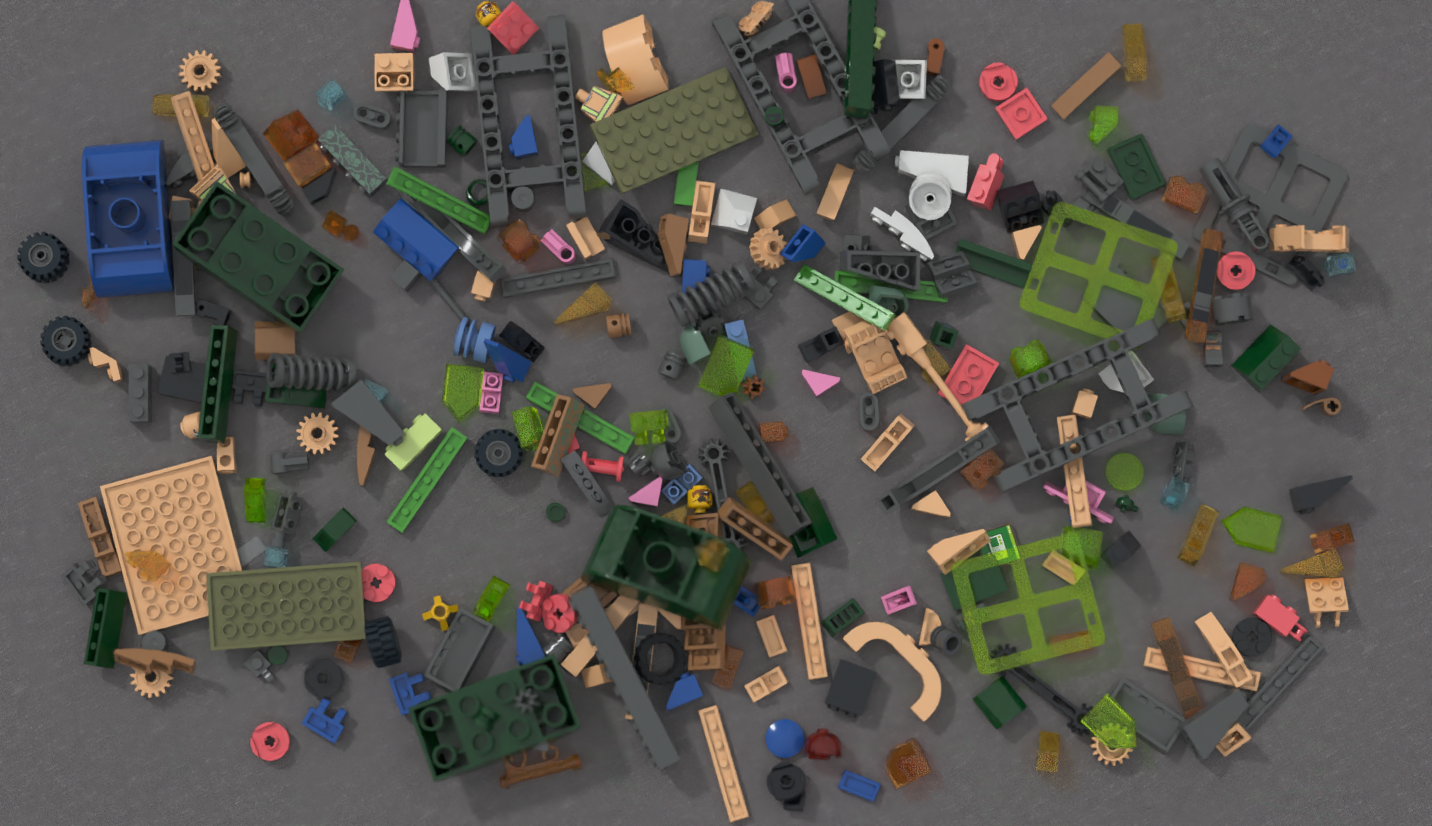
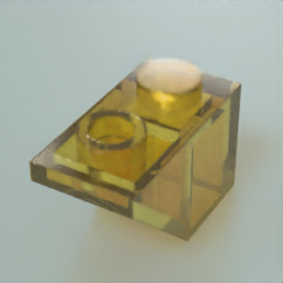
M155 550L133 551L124 554L128 558L126 562L133 568L137 566L142 571L140 574L147 581H150V579L157 581L171 565Z
M1040 731L1035 769L1057 772L1059 733Z

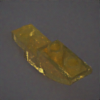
M1169 253L1150 258L1168 323L1187 318Z

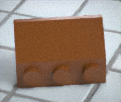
M1323 360L1315 361L1282 377L1280 382L1317 395L1327 389L1334 368L1330 367L1329 362Z

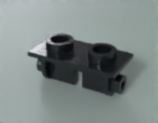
M1298 251L1287 264L1289 268L1311 291L1316 286H1323L1325 283L1323 275Z

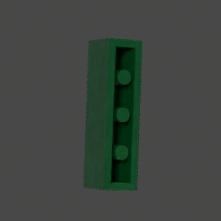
M97 588L84 659L85 665L114 669V651L118 648L127 592Z

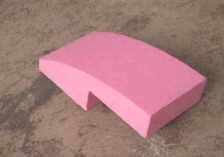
M484 371L480 413L499 415L503 374Z

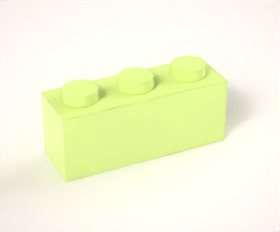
M419 414L413 420L414 425L410 429L405 428L403 430L406 436L403 437L405 440L397 447L395 445L392 447L388 445L385 449L387 451L385 455L402 472L442 432V429L426 414L423 416Z

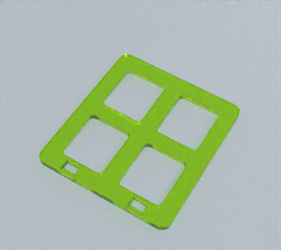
M1057 202L1051 212L1022 293L1020 307L1030 313L1105 339L1123 332V330L1100 323L1091 318L1101 287L1105 285L1143 299L1135 326L1153 319L1178 245L1172 239L1065 202ZM1066 218L1106 232L1094 265L1054 251ZM1053 222L1059 224L1056 235L1050 233ZM1124 237L1160 250L1161 254L1149 284L1109 271L1108 268L1119 238ZM1051 266L1089 281L1077 313H1072L1037 300V295L1048 267ZM1033 277L1039 280L1036 291L1029 289Z
M1067 533L959 561L952 565L953 579L977 670L980 674L987 675L1100 646L1105 642V633L1080 539L1077 534ZM1066 549L1075 583L1070 586L1034 594L1027 574L1025 559ZM1078 553L1081 566H1074L1072 555ZM1009 563L1012 567L1017 586L1018 599L980 609L977 608L968 577L969 573ZM1079 599L1085 616L1088 634L1047 644L1040 623L1038 609ZM1094 612L1097 624L1090 625L1088 613ZM1022 613L1026 620L1032 648L991 659L983 635L982 624Z

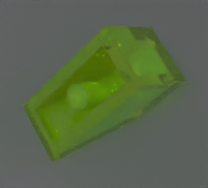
M493 576L478 599L472 614L490 622L510 584Z

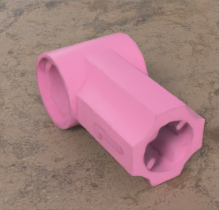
M782 53L775 56L780 88L785 93H792L797 87L792 54ZM786 79H791L793 84L785 86L783 82Z
M553 229L548 231L541 239V242L561 263L570 265L576 260L574 249ZM570 251L572 255L569 259H563V252Z

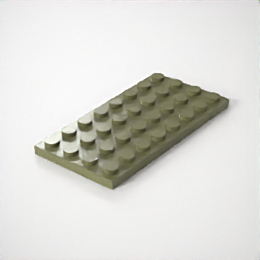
M726 67L589 125L621 195L758 136L756 128Z
M361 562L206 573L211 651L366 639Z

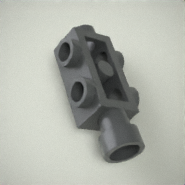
M286 490L285 493L280 492V496L276 499L275 515L270 521L272 525L271 530L275 531L274 537L270 540V546L284 549L286 534L294 535L304 499L296 496L297 492Z

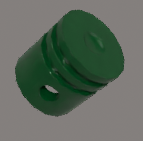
M461 125L446 140V143L453 147L462 157H465L478 142Z

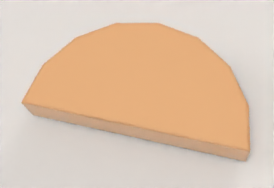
M929 608L925 609L919 645L931 644L930 635L936 627L941 626L939 616Z

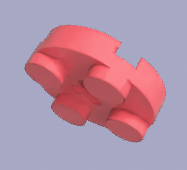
M1004 63L988 65L979 79L981 92L988 100L1004 101L1014 94L1018 83L1015 71ZM996 77H999V80L1004 81V83L1001 84V87H997V85L993 84V82L996 80Z
M1238 251L1229 252L1222 256L1217 264V277L1229 289H1243L1254 279L1255 265L1245 253ZM1234 265H1238V268L1241 269V273H1238L1237 276L1230 272Z
M371 564L362 570L364 598L372 602L387 600L396 586L393 572L381 564ZM376 577L377 580L382 581L377 589L375 586H371L373 578Z
M555 594L543 601L542 617L546 629L557 633H564L571 630L573 625L577 623L578 610L573 611L569 603V596ZM558 609L563 613V616H558Z
M263 723L253 732L250 741L251 748L255 755L263 760H278L289 750V733L279 723ZM268 736H271V738H275L276 742L273 743V747L265 744V741L268 740Z

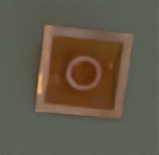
M316 143L311 144L283 163L299 188L331 168V165Z

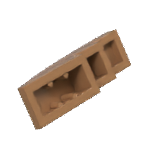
M1108 52L1060 96L1051 107L1063 119L1067 118L1122 65Z
M360 426L357 442V469L359 484L365 487L377 450L370 447L374 435Z
M97 497L79 502L78 506L86 532L91 541L95 557L98 559L102 574L108 578L122 573L119 558Z
M115 649L114 651L115 662L151 674L154 668L172 674L176 668L193 675L196 669L195 659L175 653L149 649Z

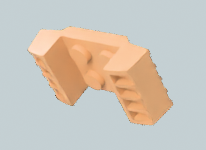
M865 320L844 329L849 346L872 394L907 378L905 370L899 363L889 337L886 334L888 333L887 329L883 331Z

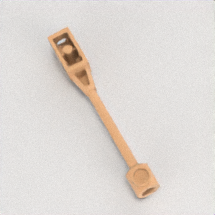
M904 311L894 318L888 326V333L886 334L891 340L894 338L897 340L899 345L896 347L902 355L907 354L927 371L968 427L965 433L968 437L965 438V441L989 427L986 422L982 424L981 422L974 423L972 419L968 421L961 404L931 365V361L923 349L927 341Z

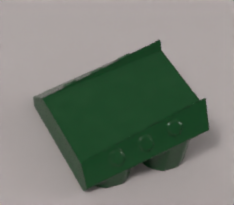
M1003 676L973 698L978 708L996 730L1027 707Z

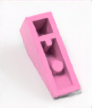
M400 0L390 45L393 49L414 53L415 48H419L420 37H418L410 0Z

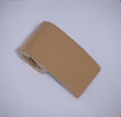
M1325 398L1301 408V411L1312 405L1320 403L1321 412L1330 417L1340 412L1341 403L1336 398ZM1330 403L1331 406H1335V409H1333L1332 412L1330 408H1327V405H1329Z

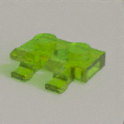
M667 409L630 413L631 432H636V445L648 444V430H653V444L665 442L664 429H669Z

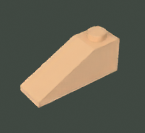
M214 118L211 120L213 157L217 162L214 166L221 168L226 177L229 178L246 167V164Z
M981 529L943 539L934 544L927 552L932 561L946 575L991 542L986 531Z

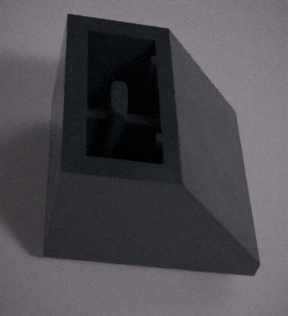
M1033 180L996 191L1007 233L1044 223L1040 195Z

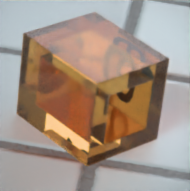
M783 421L760 423L762 440L764 443L784 442V437H788L787 426H783Z

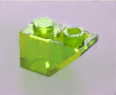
M1096 105L1094 111H1090V122H1093V129L1089 130V141H1092V146H1097L1118 126L1119 107Z
M246 478L244 488L246 522H266V479Z

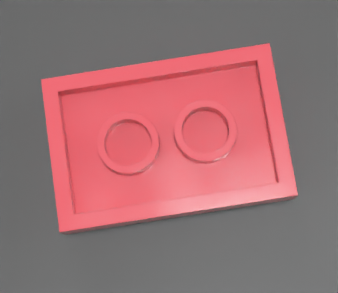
M966 344L944 383L962 405L981 396L999 363ZM939 390L937 394L947 400L941 390Z

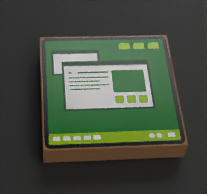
M1011 523L986 530L991 542L979 550L981 559L995 554L1000 567L1022 560Z

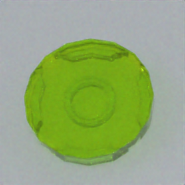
M1120 453L1108 461L1105 468V476L1113 488L1119 491H1129L1141 483L1144 476V468L1135 455Z

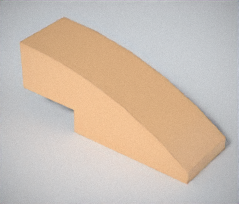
M836 163L818 208L817 216L832 222L835 221L853 175V169Z
M696 181L688 242L707 244L715 183Z
M900 413L861 460L873 471H876L915 425Z

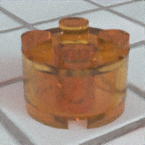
M519 219L508 225L497 236L498 241L502 239L504 242L502 247L516 261L521 259L520 264H524L540 249L539 243L541 240L536 234H530L527 230V225Z
M791 575L753 583L758 606H761V609L776 607L775 603L778 602L780 605L794 603L796 596Z

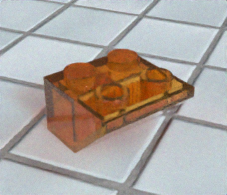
M299 110L274 120L263 132V135L285 163L298 158L319 142L318 134Z

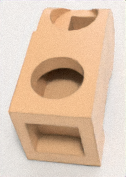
M226 437L225 443H217V471L220 474L237 473L234 437Z

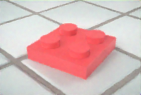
M513 1L487 28L512 55H515L539 29Z
M1025 88L995 108V111L1015 141L1048 120L1028 88Z

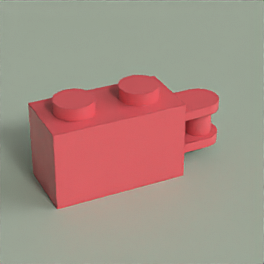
M996 153L989 156L986 165L980 164L967 200L974 206L987 210H992L997 197L996 191L1000 189L1005 176L1000 172L1003 166V159Z
M1273 594L1271 596L1265 595L1252 614L1265 622L1282 637H1286L1289 634L1300 642L1302 635L1307 633L1308 630L1297 623L1299 617L1296 615L1297 611L1290 606H1287V608L1281 604L1282 600ZM1294 626L1298 628L1295 633L1291 631Z

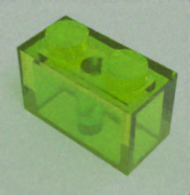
M526 406L511 412L521 448L528 451L537 449L544 432L537 409Z

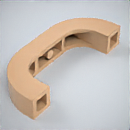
M869 622L855 627L842 638L855 653L870 640L881 639L888 642L920 674L923 680V692L910 709L923 722L930 717L940 700V677L934 665L927 659L929 655L922 648L918 650L914 645L916 643L909 634L905 636L897 628L886 623Z

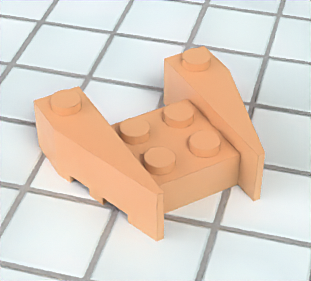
M1283 224L1275 225V228L1270 229L1269 252L1348 253L1350 229L1346 226H1332V229L1315 234V230H1304V225L1288 227Z

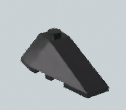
M621 199L604 220L597 236L609 244L668 272L659 237L652 230V226L645 222L640 216L642 214L636 208Z

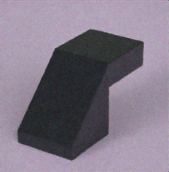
M835 326L799 344L798 348L807 363L844 344V341Z

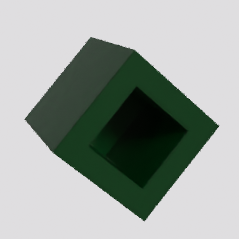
M935 321L929 339L934 344L952 349L959 331L951 325Z

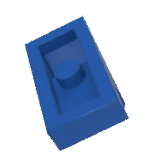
M1278 124L1261 144L1260 148L1272 158H1275L1284 149L1293 135Z

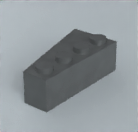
M840 251V271L907 291H920V252Z

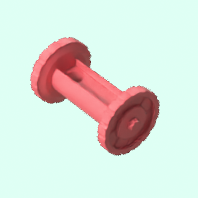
M583 451L582 461L589 472L615 475L616 482H621L622 472H624V457L620 456L618 462L588 458L587 452Z

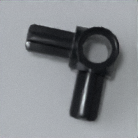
M1048 190L1044 200L1041 201L1042 209L1049 217L1055 216L1063 227H1069L1073 220L1064 210L1065 203L1056 191L1051 192Z

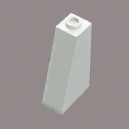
M900 150L899 156H895V167H898V173L914 179L923 173H938L948 180L952 193L959 196H965L969 156Z

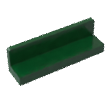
M960 239L955 252L963 251L970 263L971 270L1022 288L1025 286L1033 265Z

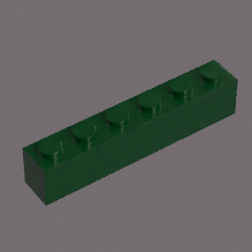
M211 325L198 430V439L207 443H225L238 334L237 330L228 325Z

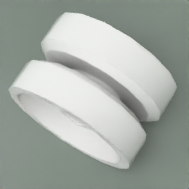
M934 172L919 175L912 182L909 194V205L913 213L926 220H935L942 217L949 210L952 192L948 180L941 174Z

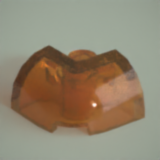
M915 738L895 746L886 757V771L895 790L932 772L924 755L925 751Z

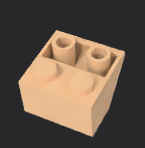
M413 53L375 54V92L413 91L415 80V58Z

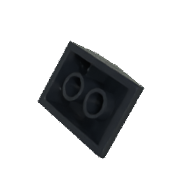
M1352 475L1290 489L1289 493L1294 512L1299 511L1301 515L1315 511V507L1320 506L1353 479Z

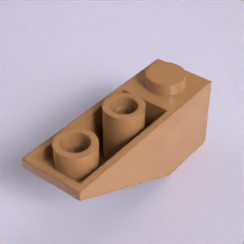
M665 214L660 218L658 237L670 276L674 277L683 271L682 260L683 254L687 249L685 241L690 226L688 225V218Z

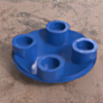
M788 719L778 720L768 728L766 744L775 756L789 758L796 755L802 749L804 733L796 722Z

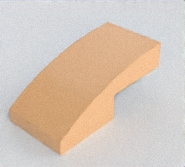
M779 665L744 687L753 702H756L789 683Z

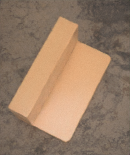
M587 217L575 223L572 221L566 225L585 260L605 250Z

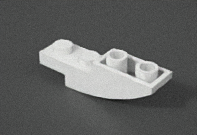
M874 207L870 214L873 217L872 221L880 226L882 224L889 227L888 231L896 236L898 234L902 235L899 240L901 248L908 252L911 250L920 252V259L924 262L933 260L934 255L926 239L907 218L896 210L892 216H889Z

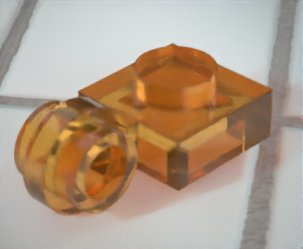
M332 210L329 211L322 225L324 229L337 237L343 233L344 237L350 241L357 239L359 235L357 226H345L347 221L345 218Z

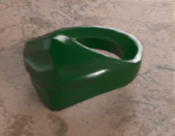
M476 179L468 185L466 197L471 206H481L488 202V193L480 200L472 197V189L476 184L484 185L487 190L486 180Z

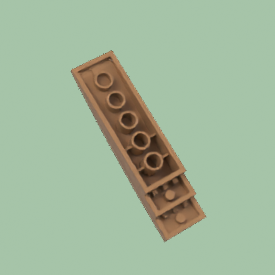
M718 513L687 516L686 525L723 539L722 523ZM682 617L681 630H685V650L689 651L688 670H724L725 625L721 631Z

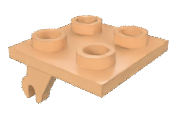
M1343 577L1305 579L1309 612L1315 613V628H1320L1321 612L1334 611V626L1339 627L1340 613L1349 611Z

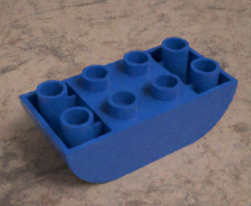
M164 140L85 146L83 150L82 184L87 254L91 280L98 298L175 291L170 220L168 218L169 206Z

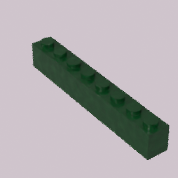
M848 0L844 115L867 118L869 112L873 111L874 100H871V95H873L875 88L872 78L875 75L873 61L875 60L876 50H873V45L876 42L874 28L877 24V17L874 14L877 10V0Z

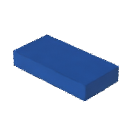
M844 770L838 788L874 802L881 784Z

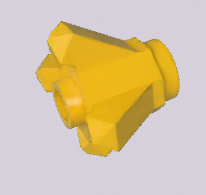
M440 595L433 597L435 604L431 611L422 614L423 620L434 618L439 621L442 631L448 630L447 619L451 613L458 612V604L447 606L442 603Z

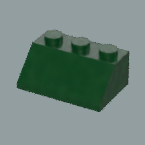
M1270 325L1231 366L1259 392L1294 358L1301 348L1288 335Z
M814 487L796 494L812 521L801 532L789 537L798 558L838 539Z

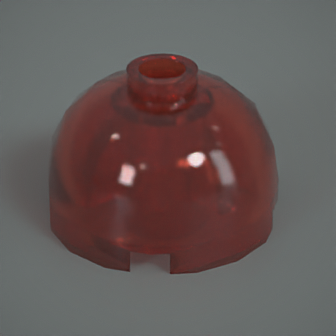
M817 729V733L810 734L804 743V757L809 755V759L829 760L831 755H835V759L841 758V741L835 734L829 733L828 729Z

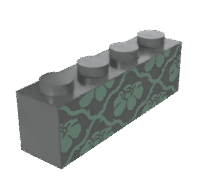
M335 124L318 138V141L321 143L319 148L325 154L329 152L334 157L332 161L338 168L342 166L346 170L344 174L352 182L356 180L359 183L357 188L364 195L368 193L372 197L387 183L388 180Z

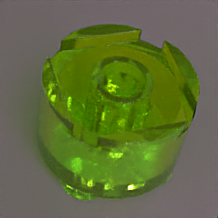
M1039 339L1029 342L1023 348L1021 346L1013 348L1008 358L1017 379L1052 364L1044 344Z

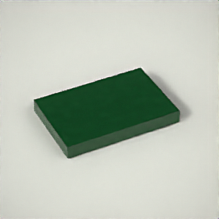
M1142 133L1107 149L1119 177L1125 181L1123 185L1131 201L1166 185Z
M995 554L953 569L946 575L940 574L954 610L1008 590Z

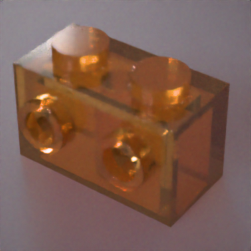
M1171 176L1161 200L1197 214L1207 190L1203 189L1204 186L1201 184L1185 182L1186 179L1181 176Z
M990 448L975 458L959 473L973 490L977 487L981 490L989 483L987 479L991 475L996 476L1001 473L1000 471H1003L1001 467L1004 463Z

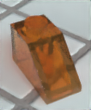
M1349 523L1310 535L1315 554L1355 541Z
M1243 562L1239 563L1229 600L1236 601L1259 588L1260 584L1263 585L1266 574L1263 573L1264 568Z

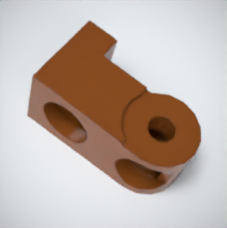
M938 38L932 39L927 46L926 75L934 77L939 75L944 52V43Z

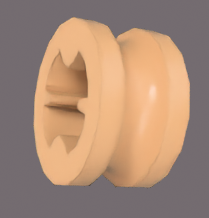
M247 171V173L240 172L241 189H244L245 186L251 188L250 171Z

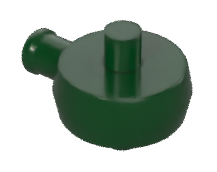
M1128 495L1117 498L1116 507L1121 509L1122 513L1131 510L1134 512L1138 511V507L1134 505V501L1129 499Z

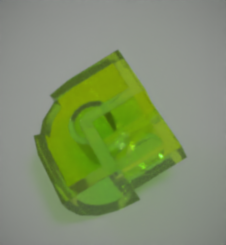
M1063 526L1061 539L1062 555L1081 568L1097 570L1101 555L1103 531Z

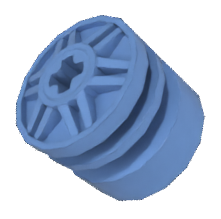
M463 317L454 339V356L459 357L462 349H464L463 358H467L470 351H473V360L486 364L490 354L484 344V340H494L496 325L483 322L480 329H476L477 321L475 319L472 320L470 327H468L469 318Z

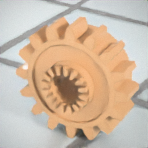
M196 50L194 56L188 53V60L182 59L185 65L179 66L183 70L179 75L180 77H185L182 83H188L187 88L189 90L194 87L195 92L201 89L205 93L207 88L213 89V84L218 85L216 80L221 78V74L218 71L222 70V68L216 66L219 61L217 59L213 60V54L207 56V52L203 50L200 55ZM199 68H205L203 75H196V71Z
M772 227L763 228L753 234L754 238L750 239L751 244L749 246L750 255L754 262L760 268L765 267L766 270H773L783 265V260L786 258L781 256L780 253L785 248L784 245L787 244V241L783 242L782 240L784 235L779 236L778 230L773 231Z
M320 412L318 417L314 413H311L310 419L305 416L306 422H299L302 429L296 430L298 433H301V436L297 437V440L303 441L300 446H307L306 452H310L312 449L314 455L318 451L323 455L325 449L331 451L330 446L336 445L334 439L339 438V435L335 434L339 428L333 427L336 422L334 420L329 422L330 416L326 415L323 418V414ZM316 429H321L323 433L319 439L313 437Z
M132 668L135 670V674H130V676L135 677V680L131 684L137 685L135 691L142 690L141 696H145L148 693V698H152L153 693H155L156 697H160V692L167 693L165 688L172 686L169 681L173 680L174 677L170 676L169 673L154 668L153 672H155L157 677L155 681L150 682L148 680V673Z
M1108 723V728L1101 725L1102 731L1095 730L1094 732L1097 736L1091 737L1095 741V744L1090 745V747L1095 748L1092 754L1099 755L1098 761L1104 759L1105 765L1109 761H1111L1112 766L1116 764V761L1122 764L1123 757L1129 758L1127 752L1133 751L1129 748L1133 744V741L1128 739L1131 737V734H1125V727L1120 730V724H1116L1114 728L1112 723ZM1110 739H1114L1117 744L1113 750H1110L1107 746V742Z

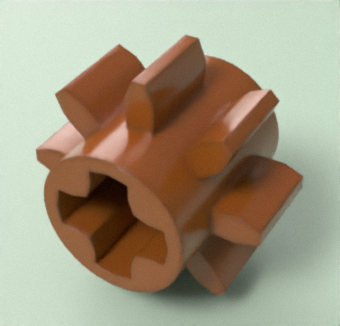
M755 374L752 378L746 376V381L741 383L745 389L742 393L745 395L749 393V398L751 399L754 398V395L761 397L760 393L762 390H766L762 385L764 380H758V376Z

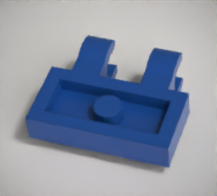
M408 672L389 679L401 716L410 713L409 707L432 699L430 692L417 696L414 692L412 685L425 681L423 673L409 677Z
M323 698L317 709L314 707L310 708L301 724L329 741L336 743L345 728L341 722L348 711L339 708L334 719L324 714L331 701Z

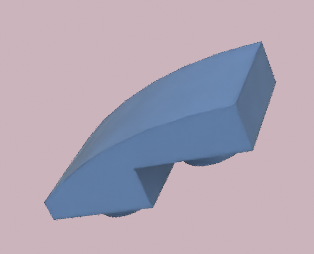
M691 463L687 466V471L684 472V475L672 480L661 490L674 505L687 494L688 490L692 489V486H695L703 478Z

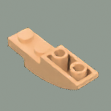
M1209 612L1194 621L1235 688L1251 680L1253 677L1246 667L1242 656L1213 613Z

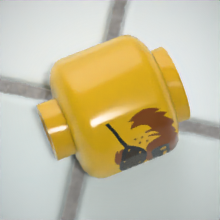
M485 1L477 7L476 18L482 26L489 27L502 12L495 2Z
M706 485L692 486V489L688 490V507L695 509V513H706V509H710L713 506L712 490L708 489Z

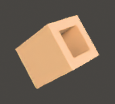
M477 271L471 294L475 296L474 299L483 302L486 299L491 300L496 281L492 283L486 276Z
M1089 389L1079 390L1071 414L1090 419L1098 397L1094 395V391Z

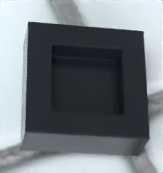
M806 791L792 801H784V810L803 812Z

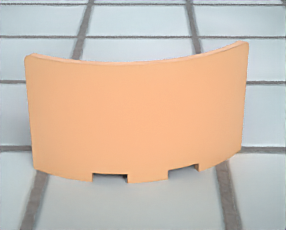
M644 14L603 30V42L609 66L627 105L669 90V79L659 57L655 58L652 48H655L652 28Z

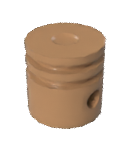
M626 313V315L622 314V316H619V314L606 316L609 339L622 337V335L626 337L627 334L632 336L629 313Z

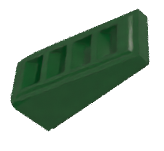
M852 598L825 618L821 624L833 638L865 614V612L855 599ZM851 606L857 615L854 616L848 607ZM843 610L848 615L850 620H847V618L844 616V614L842 613ZM838 615L844 624L841 625L835 616ZM830 620L834 623V625L837 627V629H835V627L832 625V623L830 622Z

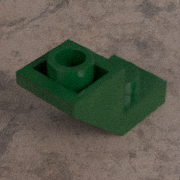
M343 507L312 539L327 552L357 520Z

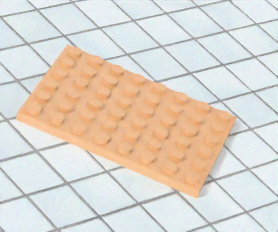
M213 456L100 486L138 635L208 617L206 573L243 571Z

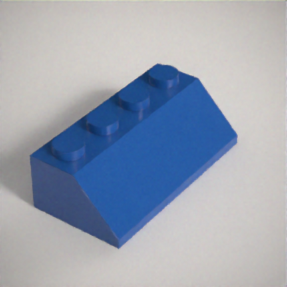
M402 198L388 211L373 231L375 235L429 281H432L442 273L459 249V246Z

